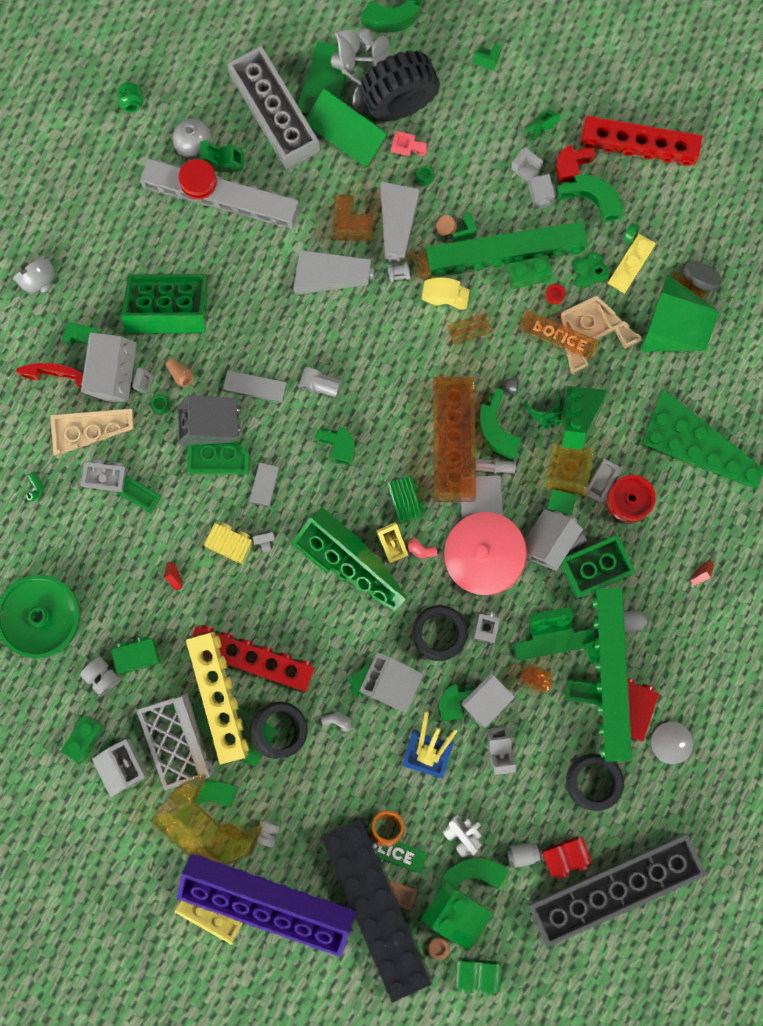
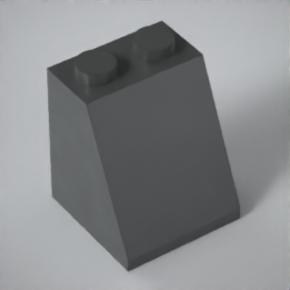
M188 395L177 405L178 445L232 443L240 435V425L237 424V417L240 411L239 405H237V398Z

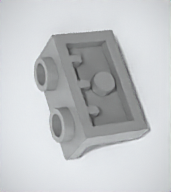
M92 459L91 462H84L81 480L82 487L123 492L125 476L129 472L124 467V464L112 462L111 465L103 464L104 461Z

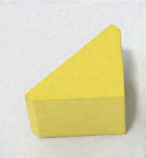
M396 522L377 530L378 539L389 563L408 556Z

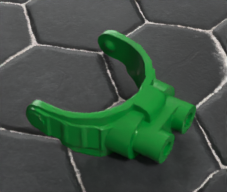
M557 390L555 391V396L558 402L554 408L548 411H536L529 406L527 400L523 402L530 416L537 420L540 425H543L544 429L550 428L553 424L560 425L562 423L560 412L561 398L560 392Z

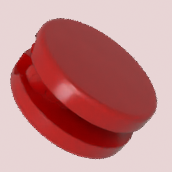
M190 160L179 171L178 179L181 189L191 199L202 200L208 198L217 187L215 171L211 164L205 160Z

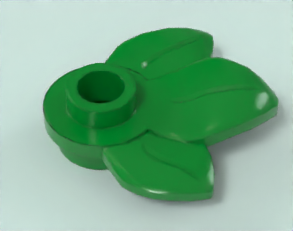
M590 251L588 258H578L572 262L574 270L579 274L574 281V285L577 287L588 288L595 282L602 283L606 281L609 277V268L603 263V257L597 252ZM598 270L603 271L601 274H596Z

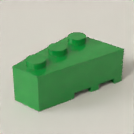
M575 386L566 387L563 400L562 448L583 449L591 429L603 408L607 390Z

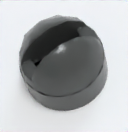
M509 378L504 382V389L507 393L517 394L518 378Z

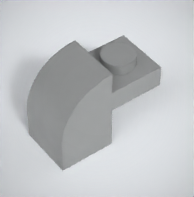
M508 726L487 729L490 761L494 774L516 772Z

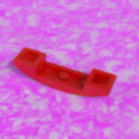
M35 363L16 369V373L22 378L40 381L42 374L76 380V386L79 389L82 387L83 373L64 365Z

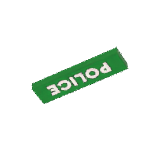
M377 833L381 838L385 840H392L389 837ZM373 841L380 858L421 874L428 853L399 841L391 847H378Z

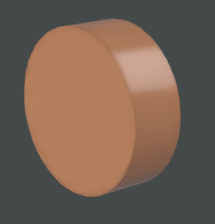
M448 215L440 217L436 224L437 231L443 236L453 235L457 229L456 220Z
M443 937L432 938L428 944L430 956L436 960H442L448 956L450 947L447 940Z

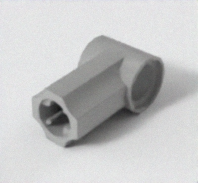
M305 367L298 387L304 391L306 389L310 390V393L319 392L336 398L342 381L323 375L316 369Z

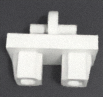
M456 815L449 822V826L443 834L450 841L456 836L460 838L462 843L456 849L462 857L470 853L474 855L482 846L477 840L482 836L477 830L481 824L479 822L472 824L469 819L463 822Z

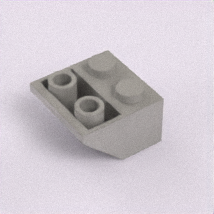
M125 739L113 745L92 759L110 797L149 777L131 739Z

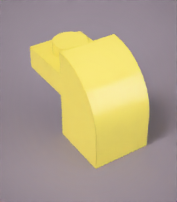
M432 278L424 281L422 300L437 306L447 303L463 310L467 309L470 290L460 286V281L454 279Z

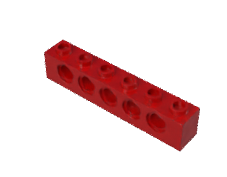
M586 115L580 145L587 149H603L608 153L616 151L622 152L626 156L639 155L644 159L657 158L665 163L674 161L680 162L684 166L696 165L700 157L703 135ZM598 134H603L605 138L599 137ZM617 137H622L625 141H620ZM637 141H642L644 144H639ZM656 144H661L663 148L658 147ZM675 147H679L683 151H678Z
M203 624L201 628L195 626L191 638L212 633L214 628ZM223 631L221 635L215 633V636L218 635L220 638V654L225 657L227 665L307 693L315 668L311 667V662L300 659V662L291 660L293 656L281 652L279 656L273 654V649L261 645L259 649L252 646L253 642L241 638L239 642L233 639L234 635ZM231 645H236L238 648L235 656H229L227 653ZM209 650L204 651V657L213 658ZM250 652L257 653L258 658L254 663H248L247 655ZM270 659H276L277 667L274 670H268L266 667L267 661ZM289 666L297 668V674L294 677L286 675V669Z

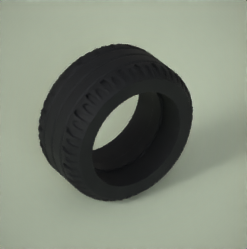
M434 605L423 610L417 616L412 629V638L416 649L424 657L433 661H446L455 657L465 646L468 636L467 625L462 615L457 610L445 605ZM441 615L448 617L457 627V640L447 650H433L425 644L422 638L423 625L433 616Z
M274 702L263 706L255 713L250 723V738L253 746L268 758L281 759L294 755L303 747L307 738V722L303 713L296 706L287 702ZM274 712L286 714L294 725L293 740L287 747L282 749L271 747L263 737V723L266 717Z
M586 754L577 758L569 767L566 775V788L571 799L580 807L591 811H603L611 808L621 798L624 790V777L616 762H606L605 757H601V754ZM589 764H600L607 768L611 774V791L602 800H588L578 789V775Z

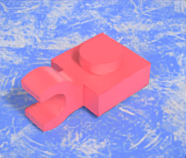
M396 131L391 152L409 157L411 152L425 156L427 144L416 142L415 135Z

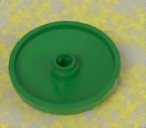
M47 575L24 577L10 585L0 598V639L7 648L20 656L31 659H43L54 656L63 651L77 634L81 620L78 599L68 585L54 577Z

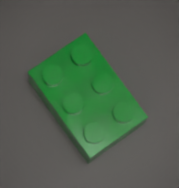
M619 535L567 556L560 564L561 571L575 600L595 592L596 589H602L636 573Z

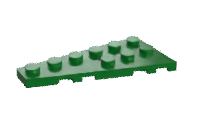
M664 389L661 390L641 445L757 489L763 475V468Z

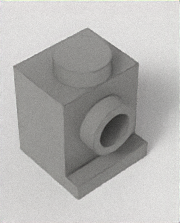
M484 611V614H479L473 640L494 644L500 618H496L495 613ZM484 624L490 625L489 631L483 630Z

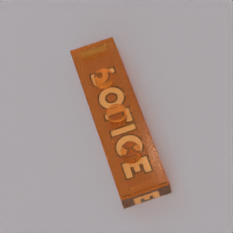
M528 310L519 326V330L590 361H592L600 344L599 340Z

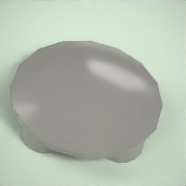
M666 722L658 726L652 733L651 746L656 757L663 763L678 764L686 760L691 754L693 739L685 726L676 722Z

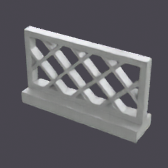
M187 692L136 710L164 790L198 779L203 780L211 777L215 771ZM174 704L176 710L174 717L163 713L166 705ZM152 711L158 714L154 724L146 720L144 712ZM161 716L171 721L167 731L157 726ZM174 723L182 727L183 733L181 737L170 733ZM154 729L165 734L161 744L153 740L152 733ZM168 736L178 741L174 750L164 746ZM181 743L189 747L190 753L188 757L177 753ZM161 749L172 754L168 764L159 758ZM174 756L185 761L181 770L171 766ZM187 764L195 766L198 774L190 776L185 773L184 770ZM168 769L179 774L176 781L168 783L166 778Z

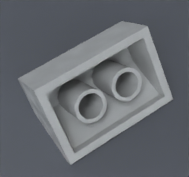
M89 333L81 392L111 403L129 401L137 343L121 336Z

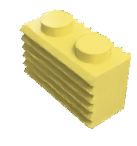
M223 522L220 525L214 523L204 546L243 565L253 545V541L250 540L251 536L242 531H239L237 534L231 531V526Z

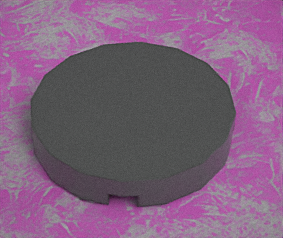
M689 261L683 268L685 278L688 280L691 278L693 280L692 284L702 290L714 291V289L717 290L722 284L720 274L703 262Z

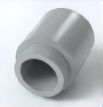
M641 610L624 611L625 632L643 631V627L647 626L646 615L642 614Z
M531 842L513 845L510 846L511 851H507L509 864H514L515 868L535 864V861H540L536 843L531 844Z

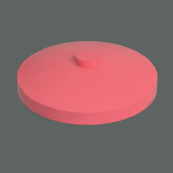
M492 512L475 513L461 520L450 532L445 545V564L451 578L464 590L478 595L498 594L513 586L522 575L527 562L526 541L520 529L508 518Z

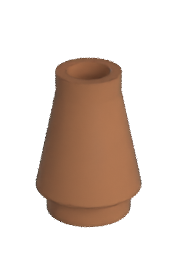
M171 358L166 363V367L169 369L177 385L186 387L193 382V371L175 358Z

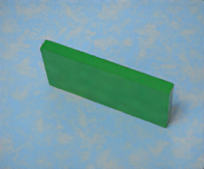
M317 41L297 105L303 115H309L324 88L341 99L348 76L342 74L341 69L333 68L331 65L332 56L335 52H339V46Z
M326 88L322 90L306 118V121L313 130L366 168L369 167L389 134Z
M215 692V700L223 702L224 696ZM200 696L193 707V711L201 733L213 740L203 700ZM238 706V710H236L237 716L242 719L244 730H242L243 738L248 740L250 751H247L248 755L242 759L256 767L263 755L256 750L250 738V723L254 715ZM225 712L220 714L221 721L229 723V715ZM264 722L262 727L263 737L269 745L278 730ZM232 733L226 734V740L229 743H235V736Z

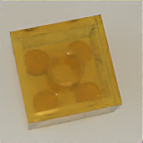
M553 443L546 490L552 491V489L570 494L587 496L594 450L587 448L582 450L562 448L561 444Z

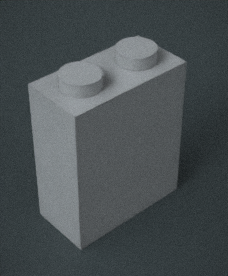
M544 509L525 539L527 558L532 562L557 571L583 530L577 524L578 520L569 514L564 516L558 511L551 512Z
M377 652L359 692L407 713L423 674L391 657Z

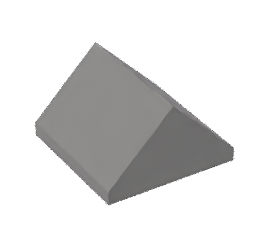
M490 674L461 704L474 720L485 728L515 697L493 674Z

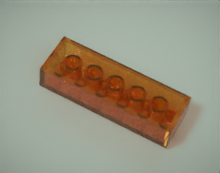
M433 377V502H475L474 377Z

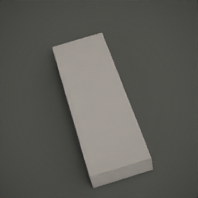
M227 370L223 391L283 403L287 383Z

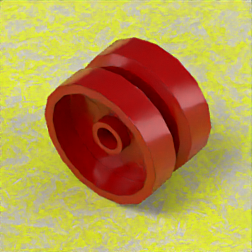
M639 475L621 477L610 488L606 496V507L609 514L616 521L623 524H634L641 521L653 510L656 503V493L652 484L646 478Z

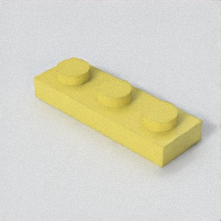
M638 234L608 284L625 294L656 243Z
M181 901L175 910V913L230 944L233 943L243 924L240 921Z

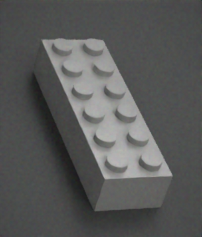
M262 46L227 64L230 77L286 170L320 152L317 137Z

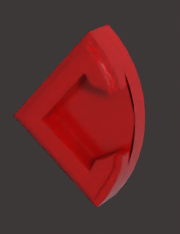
M710 560L701 565L692 575L690 582L694 586L711 578L714 565Z
M173 561L166 563L164 578L175 590L182 588L181 576Z

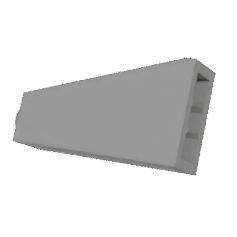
M381 181L380 194L385 259H388L391 263L398 264L405 262L420 189Z
M300 250L294 292L300 295L369 285V279L374 277L375 267H371L370 259Z

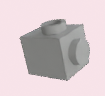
M550 175L530 178L528 187L533 207H549L553 203L555 196H557L555 184L552 185Z

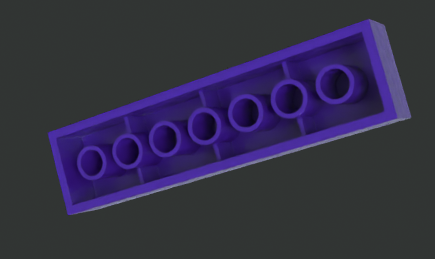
M193 853L190 854L182 871L176 898L341 957L356 912L346 906L334 904L326 899L317 898L306 892L289 888L284 884L269 881L264 877L249 874L244 870H238L224 863L215 862L202 855Z

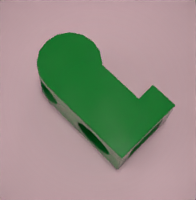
M68 321L62 341L65 345L72 347L75 342L88 345L89 333H101L95 328Z

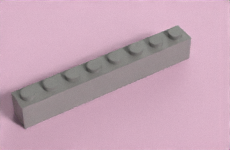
M147 159L140 179L143 188L293 229L300 207L299 201L292 196H280L271 190L262 191L253 185L244 186L235 180L226 181L216 176L217 187L213 194L208 198L195 200L186 196L181 189L178 175L182 166L173 164V166L168 165L159 159Z

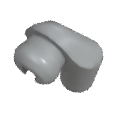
M340 712L320 716L323 726L336 724L343 732L351 729L350 718Z

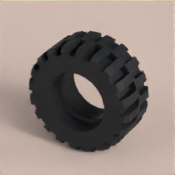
M412 50L404 53L399 52L394 56L386 57L387 59L379 61L374 67L372 66L361 82V92L371 115L380 121H395L417 113L418 110L425 108L428 103L434 100V96H437L440 87L438 76L430 58L417 50L414 52Z

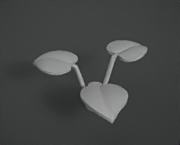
M349 29L341 30L335 33L338 39L339 52L333 54L331 65L333 68L341 69L342 74L347 75L360 85L354 91L353 108L362 115H365L368 111V106L361 92V81L348 71L353 69L355 61H374V66H376L379 61L387 59L386 57L390 56L389 40L385 36H379L373 44L372 57H355V53L360 46L358 33Z

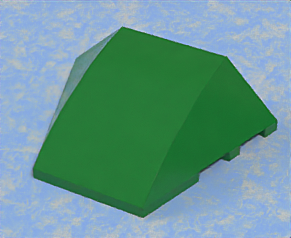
M667 274L641 352L706 351L719 311Z

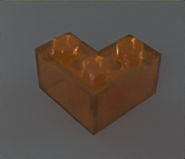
M334 195L333 241L373 242V215L354 214V195Z

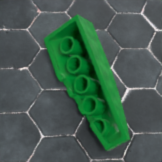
M323 507L309 518L292 541L294 546L327 573L333 572L339 576V580L344 583L348 581L355 585V589L371 594L372 599L393 611H396L407 598L396 580L369 548Z

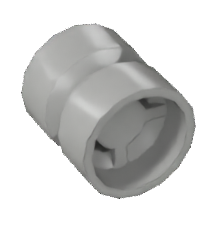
M97 657L83 669L80 676L88 684L92 683V689L102 697L119 682L121 677L113 669L108 670L109 665L101 657Z

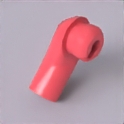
M412 538L409 540L408 549L417 558L437 556L436 546L425 548L419 543L418 539Z

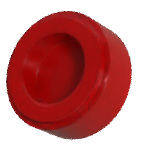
M559 284L550 285L545 292L546 300L554 305L560 304L566 295L564 287Z

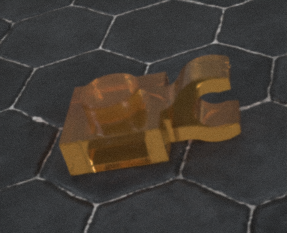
M420 246L421 253L416 255L411 248L410 257L418 263V266H415L417 277H421L424 283L425 280L431 279L425 249L423 246Z

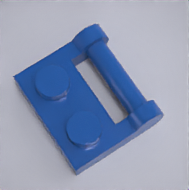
M413 729L402 766L443 779L454 742L451 741L444 750L443 756H440L438 763L434 762L433 766H429L417 760L418 754H416L418 748L415 747L416 741H420L421 733H419V730ZM425 735L424 744L430 745L433 737ZM437 739L434 747L441 748L445 741Z

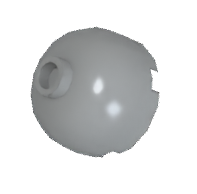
M190 118L181 121L173 132V143L179 155L188 159L200 158V141L208 140L212 143L210 130L205 123L198 119Z
M44 255L26 266L23 273L19 272L13 279L26 292L35 293L40 290L44 293L52 287L50 282L54 279L55 271L51 261Z

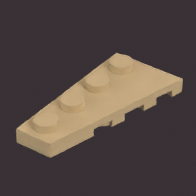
M133 409L50 415L53 456L135 430Z

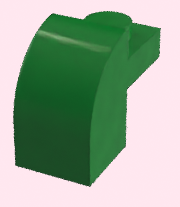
M208 140L200 141V159L211 164L215 172H237L243 170V150L233 144L218 147Z
M340 426L337 434L331 429H317L316 442L334 445L331 456L332 461L352 466L355 443L351 433Z
M456 684L443 692L439 700L441 722L463 718L460 701H464L474 691V686L461 688L462 692L458 693Z

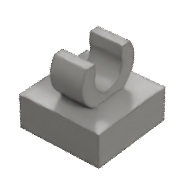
M137 368L136 373L132 374V387L140 393L149 394L153 375L143 368Z
M273 529L253 533L254 545L261 543L263 552L271 551L270 541L275 540Z

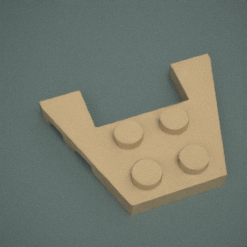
M594 296L562 312L560 315L563 331L569 333L568 337L576 336L579 339L578 342H575L574 339L570 341L572 344L575 343L576 347H569L565 341L571 375L589 366L583 353L576 349L581 339L588 341L589 344L615 331L624 349L642 340L641 336L632 331L625 321L623 322L619 319L615 312L598 296Z

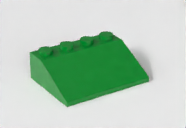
M128 275L121 315L125 333H206L208 275Z

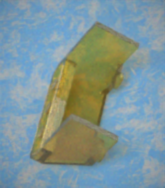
M205 774L180 784L159 807L152 818L154 826L187 856H190L191 853L202 855L207 859L226 865L251 856L262 829L260 826L244 832L234 823L221 826L195 802L207 777Z

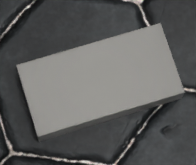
M603 458L583 494L602 503L621 467Z
M259 463L250 503L270 507L279 467Z

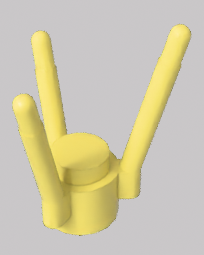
M426 711L416 754H418V761L433 766L434 762L438 763L441 754L449 745L457 730L454 729L436 753L437 750L434 749L440 733V728H437L430 745H425L423 748L429 715Z

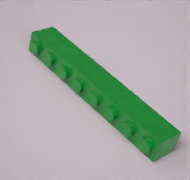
M581 221L426 247L425 255L429 276L443 277L446 273L462 274L469 269L480 271L487 266L499 268L506 263L547 255L552 258L562 257L566 253L578 255L585 251L587 239L584 224Z
M622 588L596 589L597 595H593V608H597L598 616H594V629H598L599 637H595V649L600 652V658H596V670L601 671V679H597V691L602 692V701H598V712L603 714V722H599V733L604 735V744H600L601 757H605L606 762H632Z

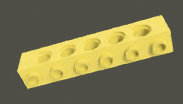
M215 632L187 639L188 650L219 762L224 764L245 758L248 755L247 751H250L248 740L243 738L242 730H244L242 719L237 716V700L235 697L232 698L230 689H233L231 678L226 676L225 669L227 668L225 657L220 654V638L218 635L215 636ZM205 650H209L212 653L213 658L211 661L204 659L203 653ZM210 671H215L218 674L217 682L210 680ZM218 691L224 695L223 702L215 700V692ZM222 712L229 715V723L221 721L220 714ZM227 733H232L235 736V743H229L226 740Z

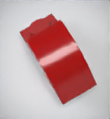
M569 145L560 152L555 166L558 185L564 182H573L575 175H580L579 165L593 163L595 157L594 148L587 149L583 147L574 152L573 146Z

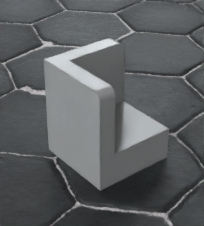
M524 147L512 161L511 170L529 182L530 178L535 177L541 170L543 160Z

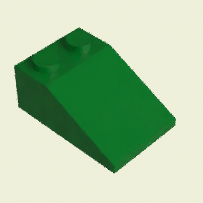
M445 881L421 919L442 936L471 950L494 913Z

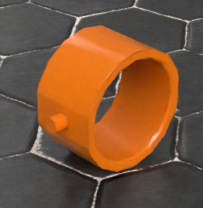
M380 812L372 822L370 835L378 847H391L400 840L404 831V823L397 812ZM382 818L391 819L397 824L399 835L392 840H385L376 833L375 823Z

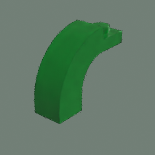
M370 0L361 13V24L380 33H395L405 30L419 19L420 8L425 0H406L405 3L394 8L384 7Z
M582 174L575 175L573 183L564 182L556 188V200L574 197H584L591 200L598 208L601 223L621 220L624 211L617 192L606 181L598 177Z
M496 388L495 394L490 393L487 401L488 405L482 404L479 429L484 442L494 453L514 461L522 438L506 433L499 426L497 410L504 390Z
M209 781L190 788L180 797L173 809L181 813L180 816L177 815L173 822L172 827L175 828L173 834L184 836L194 810L204 802H215L228 808L232 807L239 786L224 781Z
M469 857L451 865L443 873L442 878L455 888L465 880L472 878L482 879L498 890L510 871L494 860L484 857Z

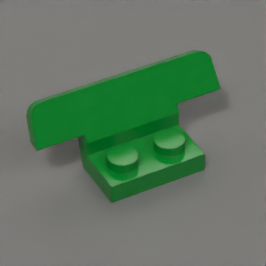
M571 607L529 614L532 640L513 643L514 652L518 659L525 660L583 649L582 644L595 640L594 628L574 632Z

